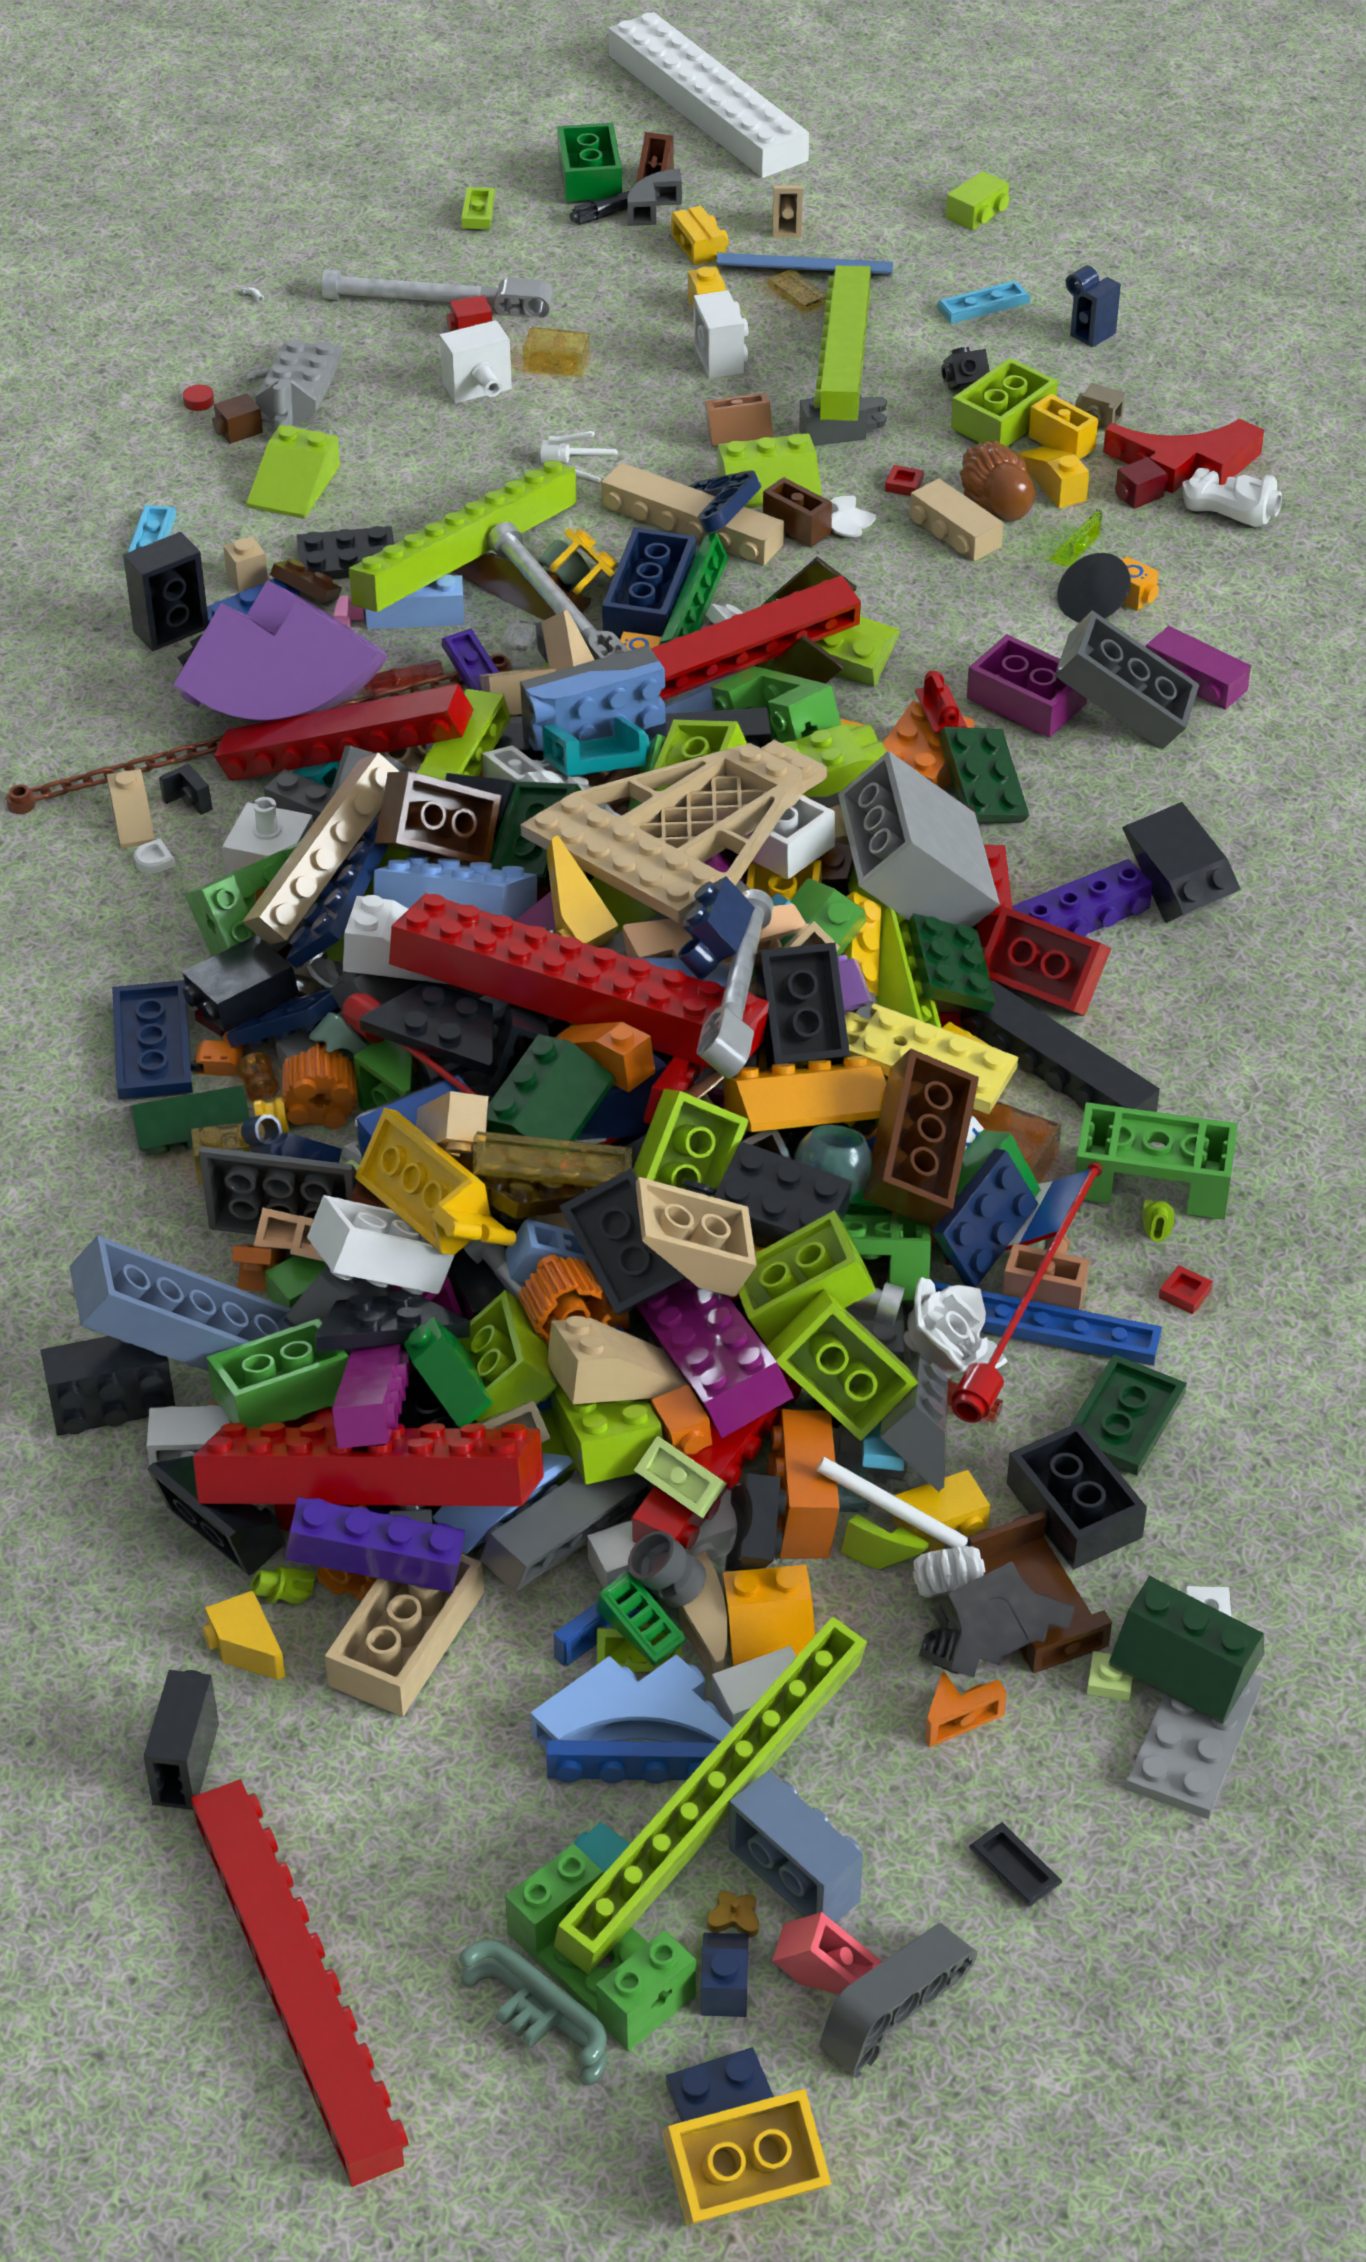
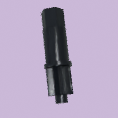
M630 191L599 200H591L575 206V209H572L573 213L569 215L570 220L581 225L628 208L627 198Z

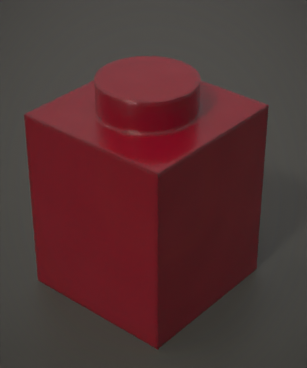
M1149 457L1118 468L1115 493L1120 500L1125 501L1133 509L1164 497L1167 472Z

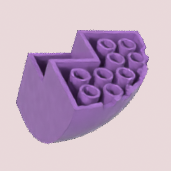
M267 580L247 615L223 603L219 605L173 685L184 691L181 695L183 699L199 707L200 703H203L219 712L251 721L267 722L328 710L340 705L361 690L376 675L389 656L382 649L374 646L375 644L356 634L354 630L335 620L334 617L309 601Z

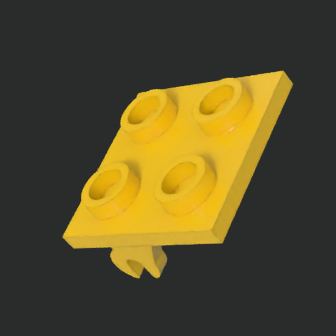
M568 528L564 532L573 543L548 569L555 573L579 548L597 563L572 590L576 595H579L602 571L611 578L614 577L619 563L608 552L602 551L599 553L593 547L596 541L585 530L579 528L576 531L575 529Z

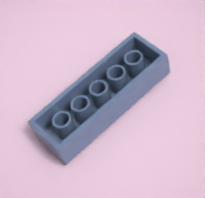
M98 1235L69 1266L81 1326L208 1371L206 1356L291 1328L284 1321L285 1316L291 1310L290 1308Z

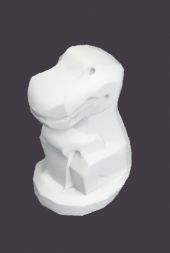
M1198 468L1192 478L1182 483L1184 504L1187 509L1192 511L1218 512L1254 527L1267 524L1271 516L1276 517L1280 511L1282 493L1277 491V481L1274 476L1265 475L1262 480L1247 475H1241L1237 478L1227 477L1226 483L1219 485L1217 472H1209V469Z

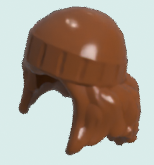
M997 440L993 443L989 441L979 443L967 449L963 455V469L960 471L962 485L965 488L964 496L995 517L1008 521L1023 518L1030 511L1035 500V488L1032 479L1026 471L1025 460L1017 456L1008 447L1000 444Z

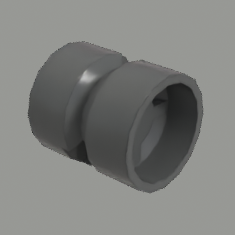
M653 1531L644 1535L634 1545L628 1558V1569L632 1576L649 1588L658 1599L671 1608L689 1604L699 1595L704 1587L706 1569L702 1563L689 1551L685 1550L669 1533L664 1531Z

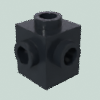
M969 347L954 349L951 351L952 354L943 360L944 364L941 366L943 381L948 383L949 390L959 388V393L990 372L986 349L970 351Z

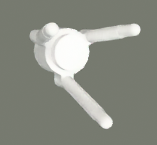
M589 431L565 436H549V440L542 441L540 454L541 463L544 465L546 461L550 460L568 463L569 455H617L618 451L616 449L569 448V444H564L594 437L595 433ZM575 469L576 477L597 483L601 482V478Z

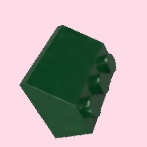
M538 1034L488 1104L486 1134L493 1149L558 1165L616 1082L614 1075L571 1041Z
M244 1085L129 1105L138 1149H147L148 1156L170 1152L169 1144L184 1142L185 1149L207 1145V1137L221 1135L222 1142L243 1139L241 1127L243 1122L250 1118Z
M1149 1575L1128 1609L1109 1660V1666L1224 1724L1265 1654L1264 1633Z

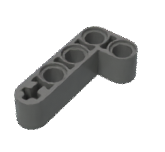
M942 1923L933 1926L841 1992L830 2010L820 2040V2049L854 2078L860 2077L862 2075L860 2070L867 2063L871 2066L878 2058L886 2034L955 1985L973 1966L977 1957L976 1950Z

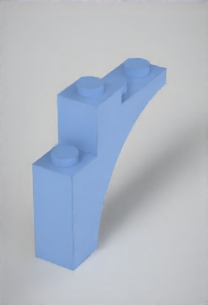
M677 1654L639 1682L628 1667H621L609 1656L530 1712L532 1737L545 1750L547 1749V1740H648L657 1742L720 1743L733 1728L721 1717L715 1705L705 1700L706 1682L700 1670L692 1664H686Z

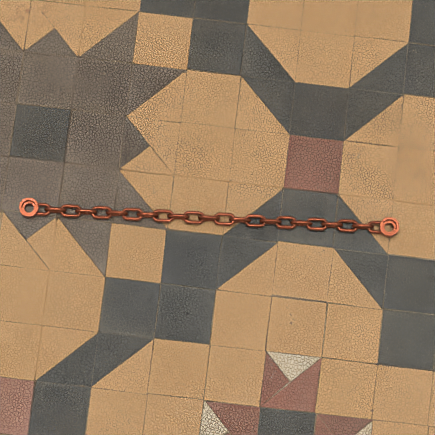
M493 654L490 656L499 672L511 671V662L505 655ZM455 671L454 673L417 681L414 684L377 692L374 695L344 701L334 708L369 700H378V697L389 694L390 697L400 695L399 692L409 689L410 693L419 692L420 688L418 686L430 684V689L454 684L463 685L465 683L463 680H460L459 673ZM450 679L449 683L442 685L439 683V681ZM224 735L176 747L150 756L132 759L110 767L92 770L86 774L48 782L33 788H28L22 784L14 785L9 789L6 796L8 809L15 814L28 813L33 810L36 801L60 796L69 791L107 783L108 773L112 774L114 770L124 768L125 771L137 770L134 767V764L145 762L146 767L139 768L143 773L154 768L180 763L193 757L216 752L218 749L216 742L221 741ZM207 745L208 749L197 752L196 748ZM187 751L188 755L176 758L175 753ZM166 756L167 760L155 763V759ZM103 773L105 778L93 781L91 776ZM83 779L82 784L72 786L71 782ZM61 785L63 788L55 792H51L50 787ZM38 791L41 792V795H38V796H34V795H33L34 792H38Z

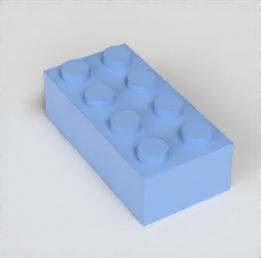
M411 854L406 856V860L388 861V866L374 870V895L382 899L394 900L409 909L425 893L438 894L447 900L463 905H473L479 910L497 916H508L514 921L537 903V874L524 873V868L519 866L502 867V870L492 869V864L487 862L470 863V866L460 865L459 859L442 858L438 859V862L428 861L427 855Z

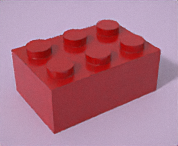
M1002 906L985 949L984 958L990 979L1085 1015L1112 948Z

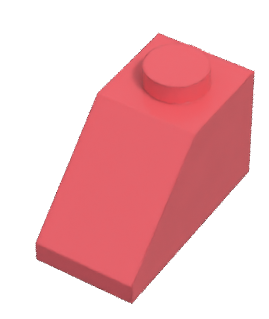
M823 1912L784 1923L772 1959L775 1965L800 1985L836 1994H841L850 1984L882 1963L880 1959Z

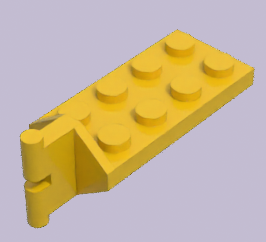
M384 1108L355 1178L443 1254L455 1255L471 1240H481L486 1243L506 1246L514 1245L516 1242L515 1231L506 1229L490 1215L485 1184L397 1110Z

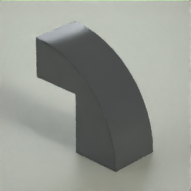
M680 169L665 170L651 174L641 179L632 187L627 198L628 226L656 225V206L682 205Z

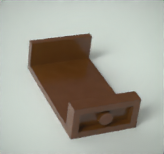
M1043 1511L1030 1516H1020L1010 1523L993 1529L980 1530L975 1535L968 1537L967 1545L968 1547L979 1549L981 1560L983 1559L985 1566L984 1575L1012 1561L1021 1578L1034 1592L1075 1606L1069 1629L1049 1623L1044 1643L1035 1640L1019 1648L1033 1674L1090 1654L1093 1651L1109 1647L1112 1621L1105 1610L1091 1614L1044 1538L1047 1517Z

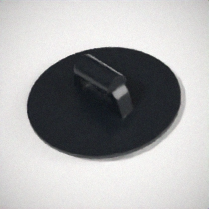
M1093 553L1080 558L1065 571L1059 582L1057 600L1061 611L1067 617L1079 623L1092 610L1104 619L1111 616L1121 607L1129 593L1131 584L1129 570L1120 558L1109 553Z

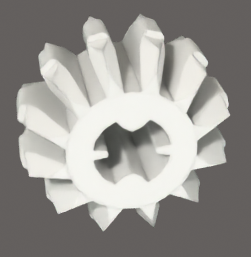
M954 1547L921 1554L913 1561L915 1570L913 1572L915 1585L917 1584L919 1595L930 1598L946 1596L948 1593L983 1576L985 1572L983 1559L981 1560L979 1549L975 1547Z

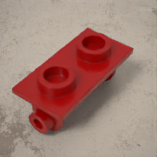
M934 670L929 671L925 675L923 688L915 689V694L933 733L938 734L943 727L967 728L948 684H944L943 675Z

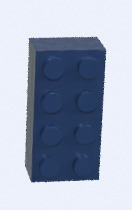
M633 527L602 604L603 631L615 634L618 639H621L623 631L658 637L663 636L696 557V536Z

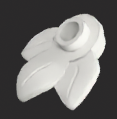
M839 496L831 500V530L838 535L845 537L861 536L862 529L872 525L876 519V514L855 508V496Z

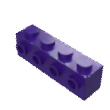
M1126 859L1012 906V908L1018 912L1085 937L1088 933L1103 927H1110L1117 921L1132 915H1139L1150 908L1153 883L1130 859Z
M297 1497L285 1560L452 1593L459 1568L465 1530L456 1529L443 1523L431 1524L416 1521L403 1515L391 1516L371 1512L363 1507H346L331 1504L318 1498L306 1499Z

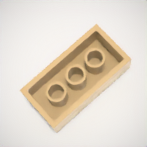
M461 1554L452 1593L377 1578L325 1655L328 1686L403 1717L484 1594L482 1562Z

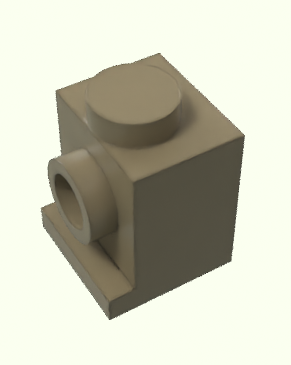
M1091 383L1084 393L1078 395L1075 406L1098 418V425L1108 427L1112 423L1118 424L1123 417L1125 392Z

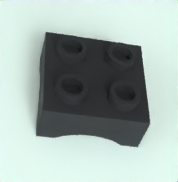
M747 1473L744 1476V1484L732 1488L730 1503L736 1515L737 1533L733 1547L726 1556L725 1571L766 1568L774 1561V1556L779 1557L782 1548V1532L776 1531L777 1515L783 1514L786 1499L785 1490L780 1489V1477Z

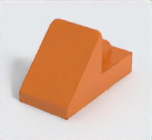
M254 1243L234 1245L232 1261L240 1262L238 1289L267 1292L264 1271L284 1262L287 1249L254 1246Z
M942 1672L927 1716L925 1742L929 1748L1004 1716L1007 1691L997 1679L985 1685H975L960 1695L947 1674Z

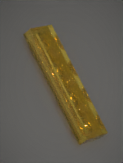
M477 1131L473 1137V1174L596 1187L632 1168V1148L481 1131Z

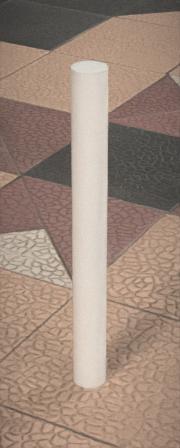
M822 1457L816 1468L818 1473L951 1548L965 1547L968 1537L830 1459Z

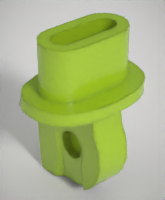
M1145 1198L1141 1214L1143 1228L1147 1236L1154 1242L1163 1241L1171 1233L1174 1225V1208L1167 1202L1153 1201Z
M278 1566L274 1571L258 1570L251 1581L250 1591L253 1590L255 1596L266 1597L268 1604H275L278 1599L295 1605L302 1604L308 1600L313 1592L315 1572L284 1568V1566Z

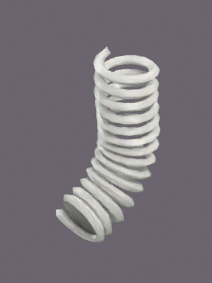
M252 287L241 288L243 296L251 295L258 303V298L262 301L264 300V296L259 290Z
M266 367L262 368V370L258 369L250 372L246 377V382L250 384L248 381L252 378L253 381L251 383L253 384L256 378H260V373L262 377V372L263 377L264 374L266 377V372L268 373L270 368L268 367L267 369Z

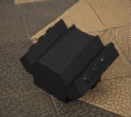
M1011 1561L948 1593L939 1600V1604L933 1607L931 1611L940 1627L925 1634L919 1656L957 1675L961 1673L974 1678L979 1659L1000 1665L1001 1658L1035 1640L1044 1643L1049 1623L1069 1629L1075 1606L1034 1592L1021 1578L1014 1563Z

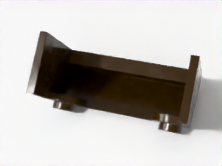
M817 556L763 604L771 603L794 592L815 586L825 580L841 576V574ZM844 577L852 590L856 591L857 586ZM802 635L779 656L754 665L825 684L844 669L843 663L805 635Z

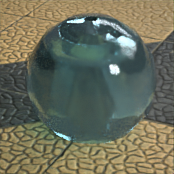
M822 1125L812 1129L800 1141L795 1154L796 1161L852 1180L850 1197L854 1196L865 1186L873 1169L872 1152L866 1139L859 1132L843 1126Z

